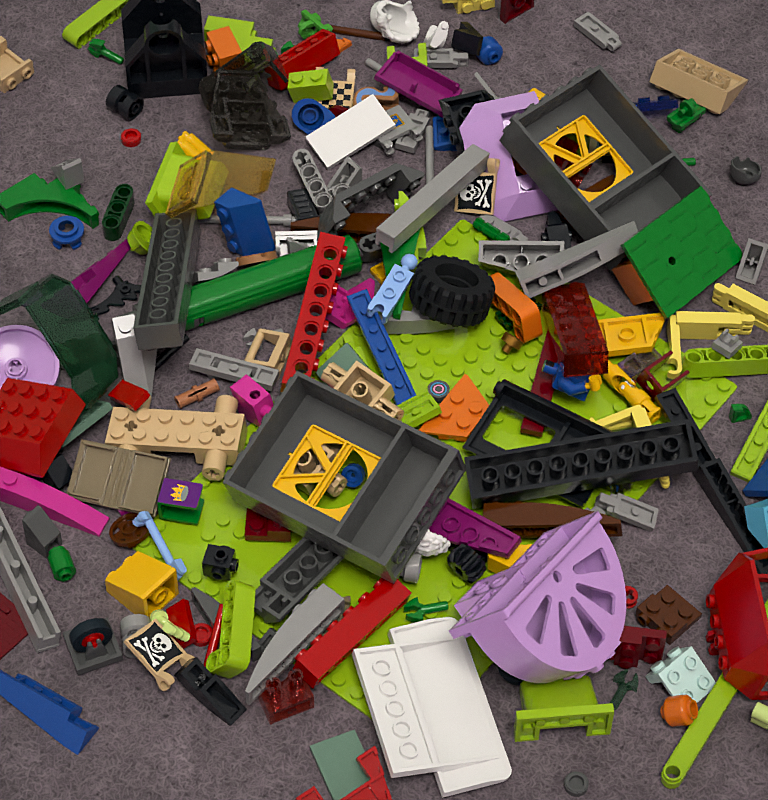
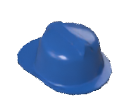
M311 98L299 100L292 109L294 124L308 135L336 118L329 109Z

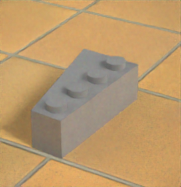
M479 240L478 261L481 267L516 276L515 271L564 251L566 246L564 241ZM562 284L558 287L565 288V284Z

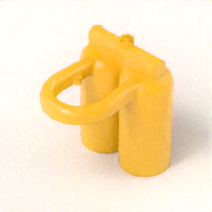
M183 131V134L178 137L179 140L177 142L186 156L209 160L214 151L193 133L189 134L187 131Z

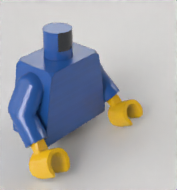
M593 344L591 346L592 352L589 353L586 351L575 356L562 353L557 363L545 360L542 372L553 375V388L581 401H585L589 390L598 391L602 384L601 375H593L594 361L591 359L601 360L604 358L603 344Z

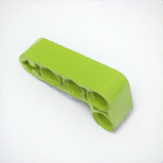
M232 579L225 587L219 649L208 656L206 661V668L211 674L230 679L244 672L250 663L255 605V587Z

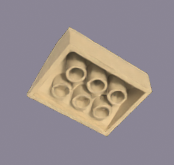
M677 49L657 60L649 82L655 84V87L660 90L672 92L675 97L688 100L692 98L699 106L708 108L707 110L713 114H721L729 108L747 84L748 79L681 49Z

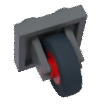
M108 617L104 619H88L79 623L73 629L63 632L64 640L78 675L123 660V655Z

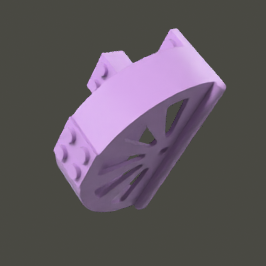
M599 511L544 532L509 569L477 581L454 605L462 618L449 630L453 639L460 636L466 638L472 635L480 648L496 665L510 675L527 682L550 683L560 679L565 681L573 677L579 679L588 672L596 673L604 667L603 663L615 654L614 650L621 643L619 640L626 617V590L623 572L616 551L599 522L602 519Z

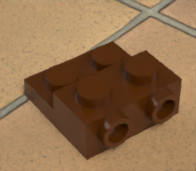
M666 585L656 595L652 593L637 607L635 616L642 626L667 631L666 643L671 645L701 618L702 613L670 586Z

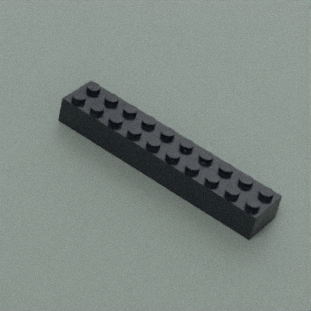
M689 419L464 457L472 509L483 508L484 503H512L698 470V456Z

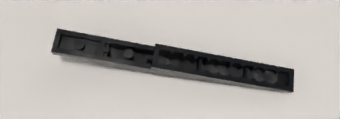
M676 388L656 395L655 401L658 407L661 408V412L667 422L690 420L698 456V470L692 473L743 552L763 549V546L747 528L744 506L747 505L721 459L715 458ZM768 559L755 560L757 573L768 574Z

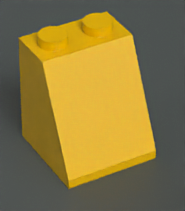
M139 551L132 556H128L123 564L116 571L110 572L105 579L106 591L132 613L146 615L149 619L150 614L154 610H162L179 594L176 569Z

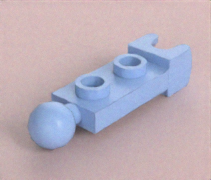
M405 254L401 259L402 267L394 264L379 291L368 305L366 312L368 317H372L375 312H381L383 317L382 324L388 322L393 310L414 277V273L410 270H414L417 267L418 260L415 255Z

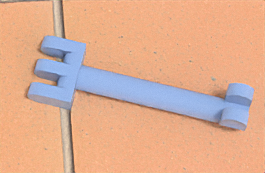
M147 511L139 512L132 521L133 525L136 527L146 525L165 563L176 569L178 581L187 571L182 559L174 560L150 513Z

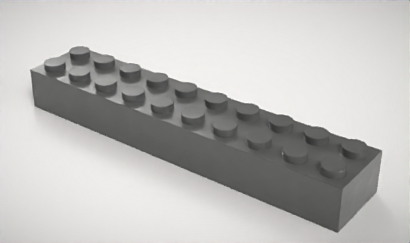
M196 209L155 214L133 327L138 350L151 351L157 348L183 346L201 233Z

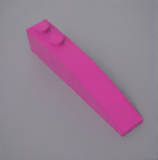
M0 467V501L27 511L33 510L39 505L51 520L100 537L109 521L108 516L45 483Z

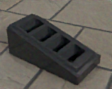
M306 188L287 192L288 207L297 221L318 217Z

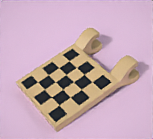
M316 67V70L324 69V67ZM347 70V81H333V98L331 100L318 102L327 109H330L333 105L350 109L353 105L356 70Z

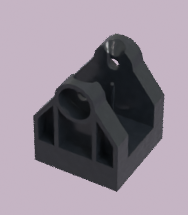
M129 0L121 9L128 90L143 99L209 93L200 3L196 0Z

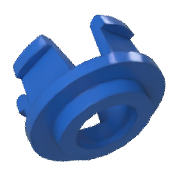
M62 216L55 219L49 227L53 246L60 250L62 244H70L73 250L78 249L82 245L81 237L84 234V225L81 220L73 216ZM65 224L73 225L71 231L62 232L65 229Z

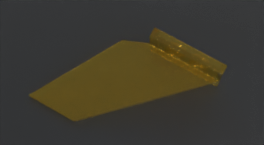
M205 150L180 165L165 214L173 218L185 211L215 204L214 201L231 187L248 195L265 192L268 190L276 159L215 150L208 152Z

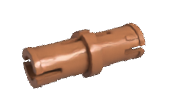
M213 378L199 386H192L190 390L174 396L178 407L182 409L195 401H203L204 397L218 392L220 388L217 381Z

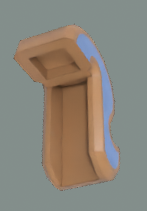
M388 86L383 87V91L374 87L360 88L353 97V106L372 94L385 111L399 105V93Z

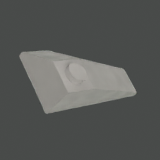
M136 314L112 318L111 325L123 380L147 390L152 397L157 349L151 351L138 350L133 329Z

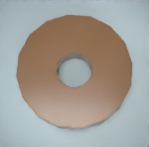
M276 251L237 257L235 261H238L239 266L269 261L278 258Z

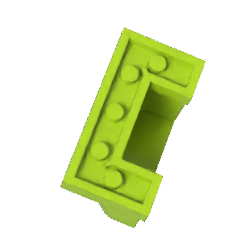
M177 141L170 142L145 204L154 217L156 213L196 209L198 219L210 218L215 206L214 201L218 199L228 172L219 162L186 156Z
M584 675L579 679L573 677L565 681L560 679L550 683L523 681L520 684L519 692L522 710L516 711L513 733L515 742L539 740L540 729L585 726L586 736L609 735L611 733L614 716L613 703L598 704L589 676Z

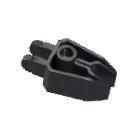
M555 211L548 212L544 233H541V241H564L566 249L571 248L572 233L570 229L568 230L567 223H561L559 213Z

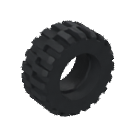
M435 255L425 258L417 265L409 290V297L414 308L419 310L423 316H428L430 320H436L443 325L449 324L452 327H469L470 325L475 326L486 319L495 294V284L492 277L488 276V272L480 269V266L469 263L470 261L461 260L454 256L447 257V255H441L438 257Z

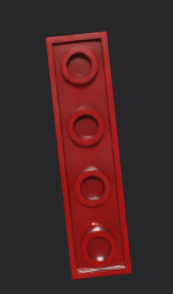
M321 29L264 64L265 72L271 74V77L267 78L268 85L278 90L287 89L289 73L316 70V67H320L340 55L335 33Z

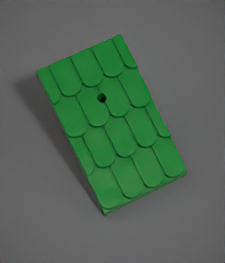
M699 186L622 243L621 247L628 259L614 267L612 271L633 305L654 300L664 319H666L741 261L743 254L740 247L733 240L730 230L723 223L718 210L711 203L708 193L702 186Z

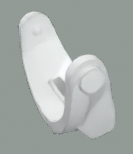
M446 21L440 22L438 27L435 25L429 27L423 42L426 43V48L435 49L444 46L449 28Z

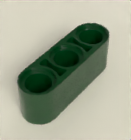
M120 184L115 188L102 219L103 235L108 241H117L121 238L135 204L132 186L128 184Z

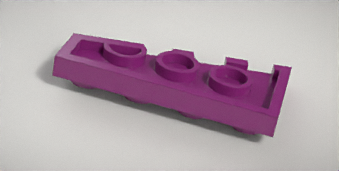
M449 498L429 528L430 532L442 535L452 544H465L474 550L504 558H509L522 542L521 537Z

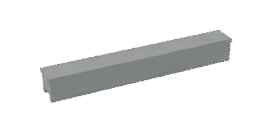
M474 144L468 147L376 228L375 244L383 243L389 247V252L393 253L486 170L490 153Z
M0 507V576L36 652L39 653L59 646L61 631Z

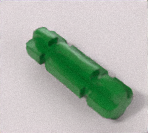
M478 217L473 222L474 229L479 232L482 231V234L494 241H510L509 235L504 232L501 233V230L490 223H485V220Z

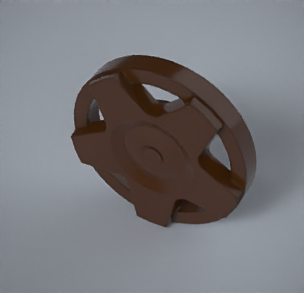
M137 513L125 514L111 525L109 535L115 545L133 548L150 536L146 526L136 527L133 525V520H130L137 517Z

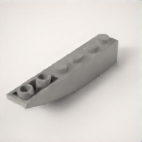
M635 222L627 223L515 271L523 293L532 298L580 277L622 254L624 250L621 244L638 232Z

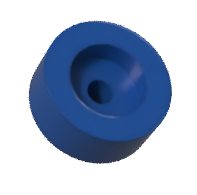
M356 463L347 465L341 473L347 479L346 486L357 487L365 479L364 469Z

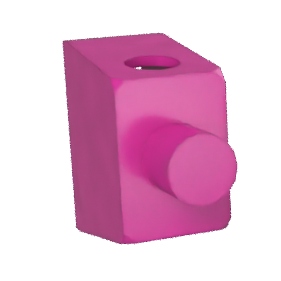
M246 374L230 386L233 397L238 400L237 409L239 414H245L246 420L260 427L262 418L272 409L273 401L271 395Z

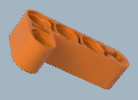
M499 272L489 275L495 284L492 304L513 321L515 336L523 344L541 336L543 331L540 311L535 302Z

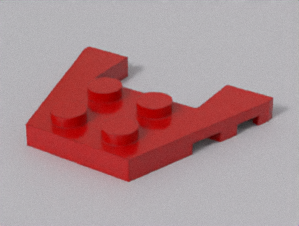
M373 746L356 758L357 763L369 778V781L340 800H392L385 781L384 771L379 761L377 748ZM313 786L295 800L324 799L315 786Z

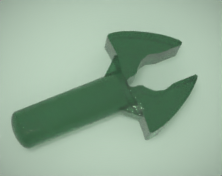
M628 669L614 676L613 682L618 684V689L610 703H613L614 710L618 709L627 691L637 692V673H635L633 680L625 683L624 678L628 674Z

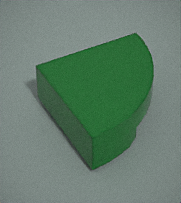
M731 404L729 413L731 423L746 421L752 418L751 412L746 405Z

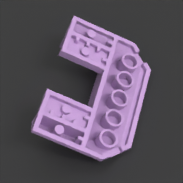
M535 91L474 104L459 128L464 142V150L474 144L489 152V158L500 160V167L497 173L494 216L504 222L541 215L550 211H559L528 174L516 176L511 154L499 141L504 134L502 132L503 129L511 123L509 120L514 114L518 112L521 114L530 104L534 103L536 105L539 103Z

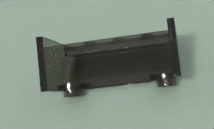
M262 41L254 42L246 50L200 81L199 92L203 103L222 126H225L226 122L218 101L270 65L285 83L289 81L280 58L272 46Z

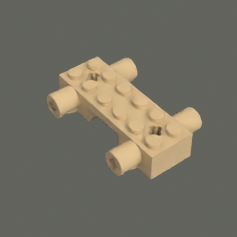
M356 361L348 371L334 362L329 363L326 369L323 370L321 380L330 387L401 421L404 411L390 401L395 396L392 385L360 362ZM323 444L321 447L332 463L343 445ZM310 449L298 461L294 474L325 473V470L314 451ZM337 473L326 492L333 497H337L346 487L347 479ZM318 483L296 484L295 486L310 496Z
M221 395L217 398L214 412L149 409L151 396L137 411L128 407H113L105 444L155 454V451L194 453L196 463L203 464L202 475L209 480L220 481L224 477L226 465L233 466L238 454L244 450L248 431L245 414L236 413L238 400L230 395Z

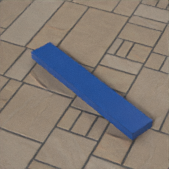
M365 289L347 296V301L383 379L392 385L395 393L393 400L397 406L416 396V393L381 322L382 320L378 312H375L372 317L367 316V308L372 299L368 290Z

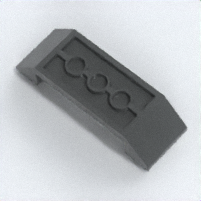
M395 163L336 194L320 214L317 241L320 232L338 236L337 232L347 225L346 220L350 217L349 212L358 207L359 203L363 202L365 204L369 202L376 194L380 196L386 192L393 203L394 199H398V191H403L408 198L411 197L413 194L411 191L421 185L420 181L425 174L422 171Z

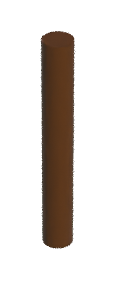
M331 25L333 27L332 32L335 34L382 41L386 39L382 36V32Z

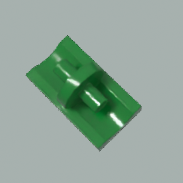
M692 98L683 100L679 104L680 107L670 113L666 120L672 124L673 130L681 133L687 126L696 122L699 117L705 114L706 108L699 106Z

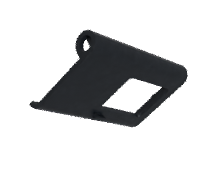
M504 379L502 382L498 381L493 389L495 394L493 401L462 448L474 455L504 451L505 449L483 439V435L502 408H506L553 431L555 435L551 442L613 431ZM595 488L559 494L557 496L583 508Z

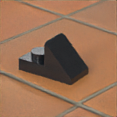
M460 22V28L455 29L453 32L451 47L473 55H480L483 36L468 22Z

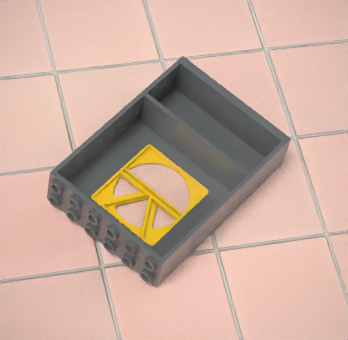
M601 65L593 69L589 67L579 78L577 76L573 77L568 82V85L559 86L552 95L546 94L536 105L532 103L523 113L520 114L518 112L514 114L509 120L511 123L503 129L502 132L504 134L499 140L584 241L632 221L635 222L638 231H640L699 186L703 187L709 197L712 196L709 189ZM576 134L581 156L555 145L556 142L565 135ZM584 135L595 139L602 146L588 153ZM606 153H610L615 164L616 176L613 184L601 192L583 191L576 188L568 179ZM554 155L574 164L562 171L554 162ZM623 252L606 262L605 265L613 272L612 269L628 259V257Z
M296 371L294 376L288 379L282 394L276 397L270 412L262 418L258 430L250 436L249 443L245 449L238 454L233 467L226 472L223 484L235 502L394 584L465 473L466 467L458 449ZM323 444L343 445L332 463L321 447ZM310 449L314 451L325 470V473L294 474L298 461ZM352 450L357 452L366 464L368 478L354 501L349 505L336 509L316 507ZM318 483L307 501L299 495L295 487L296 484Z

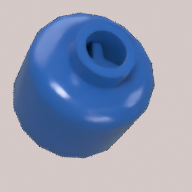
M484 36L480 55L476 56L484 65H493L501 59L503 49L494 37Z

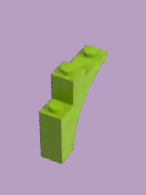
M208 15L204 27L205 41H207L206 32L226 26L230 27L243 55V69L246 74L245 92L253 93L255 86H259V72H263V65L276 57L273 39L257 37L258 32L254 28V22Z

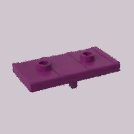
M399 50L390 56L374 77V80L381 82L442 118V109L438 100L461 95L463 91L460 88V84Z

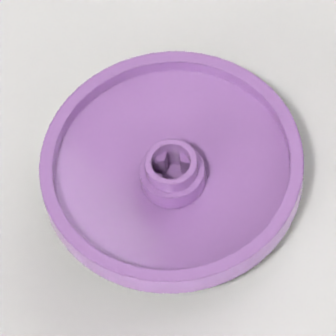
M9 325L1 327L0 389L7 378L56 386L60 374V362L56 348L51 340L42 332L29 326Z

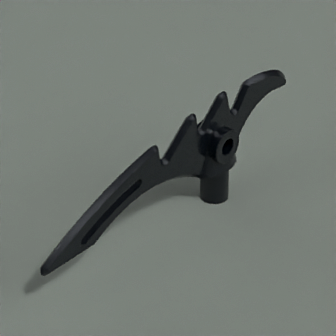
M117 275L112 279L116 287L107 299L96 306L81 310L72 316H66L59 321L70 322L94 317L109 312V305L124 306L125 302L123 299H137L136 292L140 293L141 285L123 281Z

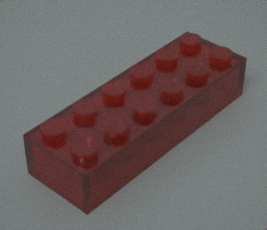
M573 282L543 292L542 310L563 376L608 374V348L585 283Z

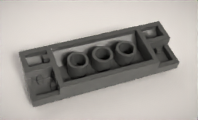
M303 537L260 579V586L255 590L254 612L263 617L264 623L280 622L344 558Z

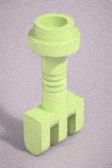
M159 609L154 610L150 614V622L156 618L163 626L162 630L184 642L189 640L190 634L170 622L165 611Z

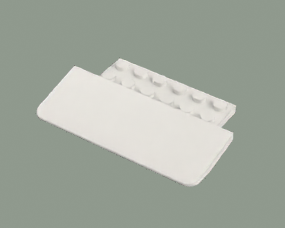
M452 617L427 619L391 628L388 632L391 644L353 649L352 652L355 667L391 778L434 772L442 798L504 782L510 777L512 772L466 638L460 636L453 639L449 633V630L458 622V620Z

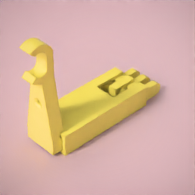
M720 283L714 285L713 303L723 307L728 312L755 316L754 325L768 332V301L735 284H732L730 288Z
M676 311L675 315L669 317L666 327L669 351L672 350L673 352L666 363L674 364L676 370H669L667 378L675 379L681 375L680 339L716 340L726 329L729 330L728 333L732 336L736 334L749 335L752 332L755 316L732 312Z
M641 405L627 408L597 421L592 417L590 418V421L611 431L632 426L633 428L651 425L645 407L641 408ZM669 476L659 477L662 488H669Z

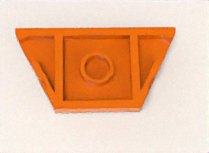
M464 374L439 404L442 413L424 422L419 431L429 435H438V439H454L466 442L489 407V404L469 376Z

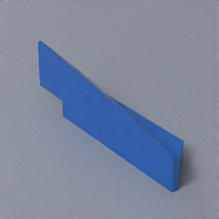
M0 670V695L78 755L98 731L99 727L79 718L83 709L79 705L26 675L17 674L14 678Z

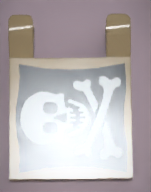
M489 158L487 160L488 173L483 172L455 197V212L494 215L497 173L500 167L499 159Z
M155 618L128 637L124 644L155 677L159 688L162 691H167L175 682V679L164 671L178 660L181 666H183L189 659L195 657L187 654L170 634L162 630L163 626Z

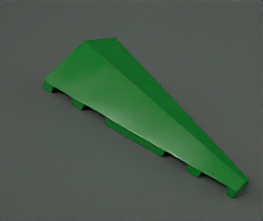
M420 229L393 253L389 252L388 246L380 243L386 277L394 264L402 267L401 259L405 254L415 255ZM407 289L393 310V319L400 320Z

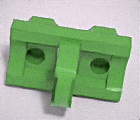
M307 10L301 11L302 18L298 24V34L303 39L312 36L321 29L332 32L333 27L330 24L323 25L317 13L311 14Z

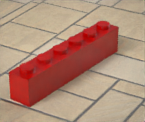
M383 578L379 579L373 586L374 590L371 593L365 592L359 598L357 606L353 607L351 605L342 614L343 618L339 622L334 620L326 629L328 632L324 636L319 634L311 642L312 646L308 650L304 648L294 658L296 663L293 670L312 689L352 654L353 649H357L407 603L412 592L398 579L394 584Z

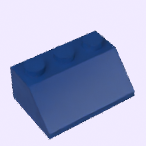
M231 187L214 201L217 209L216 213L220 219L222 231L227 241V247L231 252L247 256L266 253L276 249L260 199Z

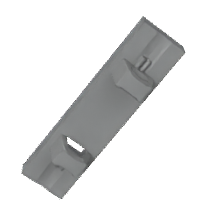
M196 348L189 363V370L207 374L209 379L214 378L216 380V377L237 382L246 374L249 377L252 374L251 378L268 391L273 390L279 377L278 369Z

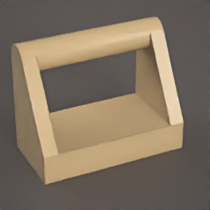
M258 329L244 361L278 369L280 377L292 344L290 334ZM263 339L275 344L268 362L254 360Z

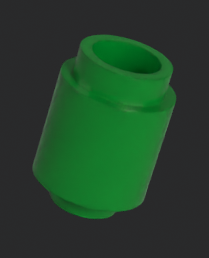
M64 546L54 547L48 552L47 560L54 579L63 582L70 580L76 573L70 552Z

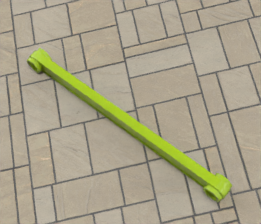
M767 599V601H766V603H765L764 605H765L766 614H767V618H768V599ZM723 672L699 709L697 718L688 727L662 769L660 778L666 788L675 789L681 785L738 692V689L724 679ZM667 774H674L677 778H670Z

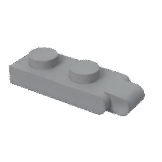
M590 12L574 20V27L602 49L607 48L613 52L622 46L618 34Z
M417 108L415 114L410 113L409 117L416 126L421 128V135L423 136L426 126L430 123L429 111ZM411 133L397 138L395 149L414 154L420 141L416 142Z

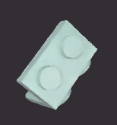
M692 646L673 648L667 653L668 657L664 661L661 660L652 665L650 668L652 671L645 676L651 684L662 682L671 696L686 694L695 700L696 703L705 697L716 683Z

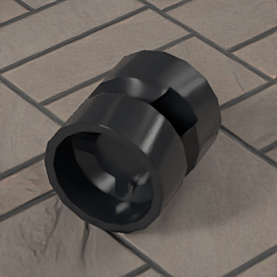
M116 85L107 95L106 106L131 121L141 113L144 100L125 87Z

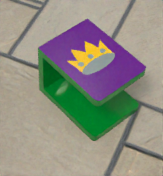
M164 478L157 501L159 519L198 525L204 506V499L200 498L203 485Z

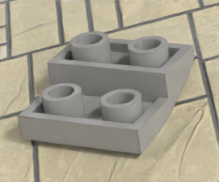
M223 258L214 262V265L209 268L199 269V271L194 272L192 286L227 274L239 266V262H232L231 258Z

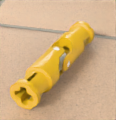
M604 353V358L601 360L593 359L594 369H597L603 375V379L621 396L625 397L632 407L636 405H641V408L645 407L651 424L662 416L661 408L651 401V397L644 390L637 388L636 383L617 364H613L607 358L608 355ZM624 377L626 381L620 383L621 379Z

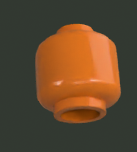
M686 694L669 696L661 706V717L671 727L691 725L698 716L697 703Z

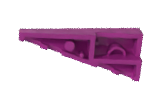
M127 239L109 251L104 258L96 261L64 288L57 291V294L44 301V305L66 316H72L81 311L131 248Z

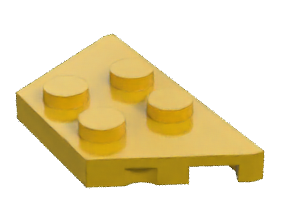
M661 313L583 321V330L595 343L603 344L604 353L608 357L652 352L666 319H664Z

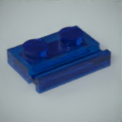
M669 95L657 96V100H650V97L638 98L637 102H633L641 112L678 108V100L670 98Z

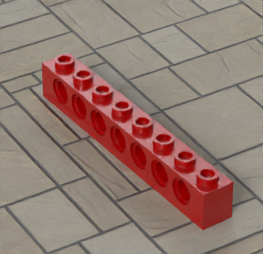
M320 232L280 392L284 391L288 379L294 376L296 370H304L306 372L304 374L309 377L312 376L313 371L317 372L320 359L316 358L317 352L322 353L325 341L321 339L322 333H327L329 325L326 316L327 314L331 315L334 302L330 301L331 296H336L339 283H335L336 276L341 277L343 269L340 260L341 258L345 259L348 246H344L345 237ZM325 257H332L333 260H327ZM322 275H326V276H328L329 278H328V279H324V278H322L321 276H322ZM316 294H323L325 297H317ZM316 312L320 316H313L311 313ZM312 331L315 335H308L306 332ZM307 350L310 352V354L306 355L303 354L301 351Z

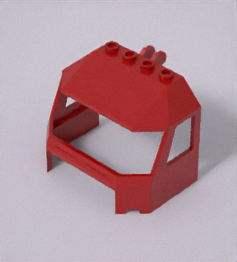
M768 547L738 553L706 596V607L710 609L711 614L710 627L713 629L708 631L706 635V641L712 643L708 648L709 654L719 655L718 666L723 672L724 679L751 700H768V691H761L768 681V618L759 583L768 582V574H757L755 560L768 559Z

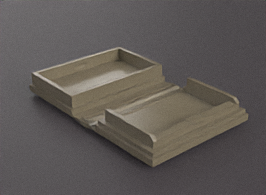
M81 439L66 494L82 502L137 514L141 511H147L151 517H156L158 497L163 480L167 477L171 458Z

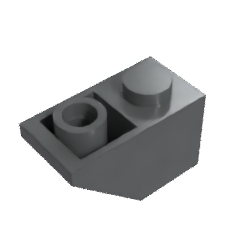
M39 505L25 514L22 523L26 543L47 559L48 552L52 548L62 545L61 533Z

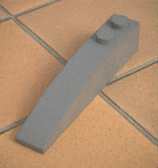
M323 583L317 589H313L302 604L295 606L292 614L278 629L265 648L245 690L246 703L248 705H251L295 661L294 658L302 649H307L311 642L345 611V599Z

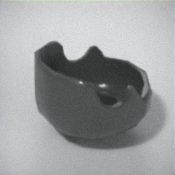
M736 156L731 160L730 173L737 183L752 184L760 179L762 167L757 162L751 161L749 157L741 161Z

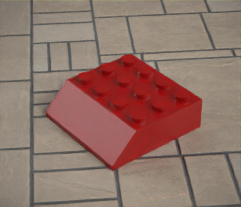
M7 378L0 389V467L20 474L43 478L86 405L78 394L71 388Z

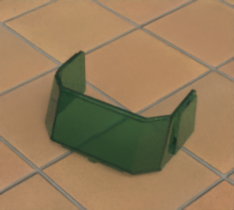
M49 274L39 281L3 298L0 301V315L19 306L26 308L70 376L72 389L86 404L82 411L84 412L89 410L118 378L117 353L98 322L99 317L96 313L93 314L79 290L75 289L71 281L54 274Z

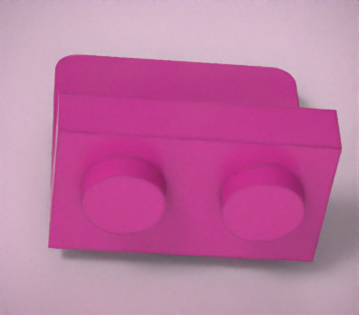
M369 278L348 291L338 285L336 296L332 295L330 300L334 302L331 315L327 314L326 319L341 329H345L357 322L347 301V296L367 289L371 299H373L375 281Z

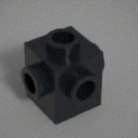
M208 544L202 561L203 575L216 580L230 581L232 573L237 572L239 565L235 549L225 545Z

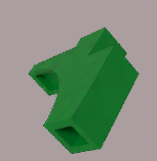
M33 173L0 193V214L8 222L28 214L52 212L76 217L92 229L99 225V212L95 206L87 203L85 197L80 194V184L66 190L58 178L47 184L43 178L40 179Z

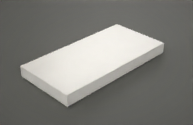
M372 94L305 138L329 170L344 161L347 156L350 157L394 129L396 125Z

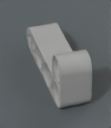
M298 149L293 153L292 159L320 215L336 194L350 188V186L346 183H340L327 189L310 152L306 149Z

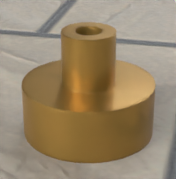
M507 331L501 337L506 342L502 350L508 354L512 348L520 350L523 345L521 340Z

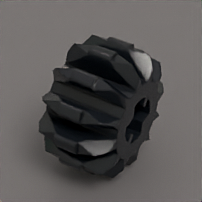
M460 544L454 548L447 557L448 566L457 574V577L471 584L480 579L487 570L485 561L482 560L476 550L474 551L465 544Z

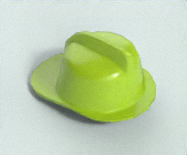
M136 222L127 236V241L131 247L130 251H135L139 255L148 253L152 227L146 222Z

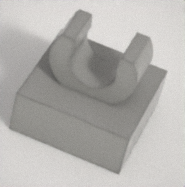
M726 329L713 341L711 348L730 359L741 349L743 342L739 340L737 334L732 336L728 333L729 330Z

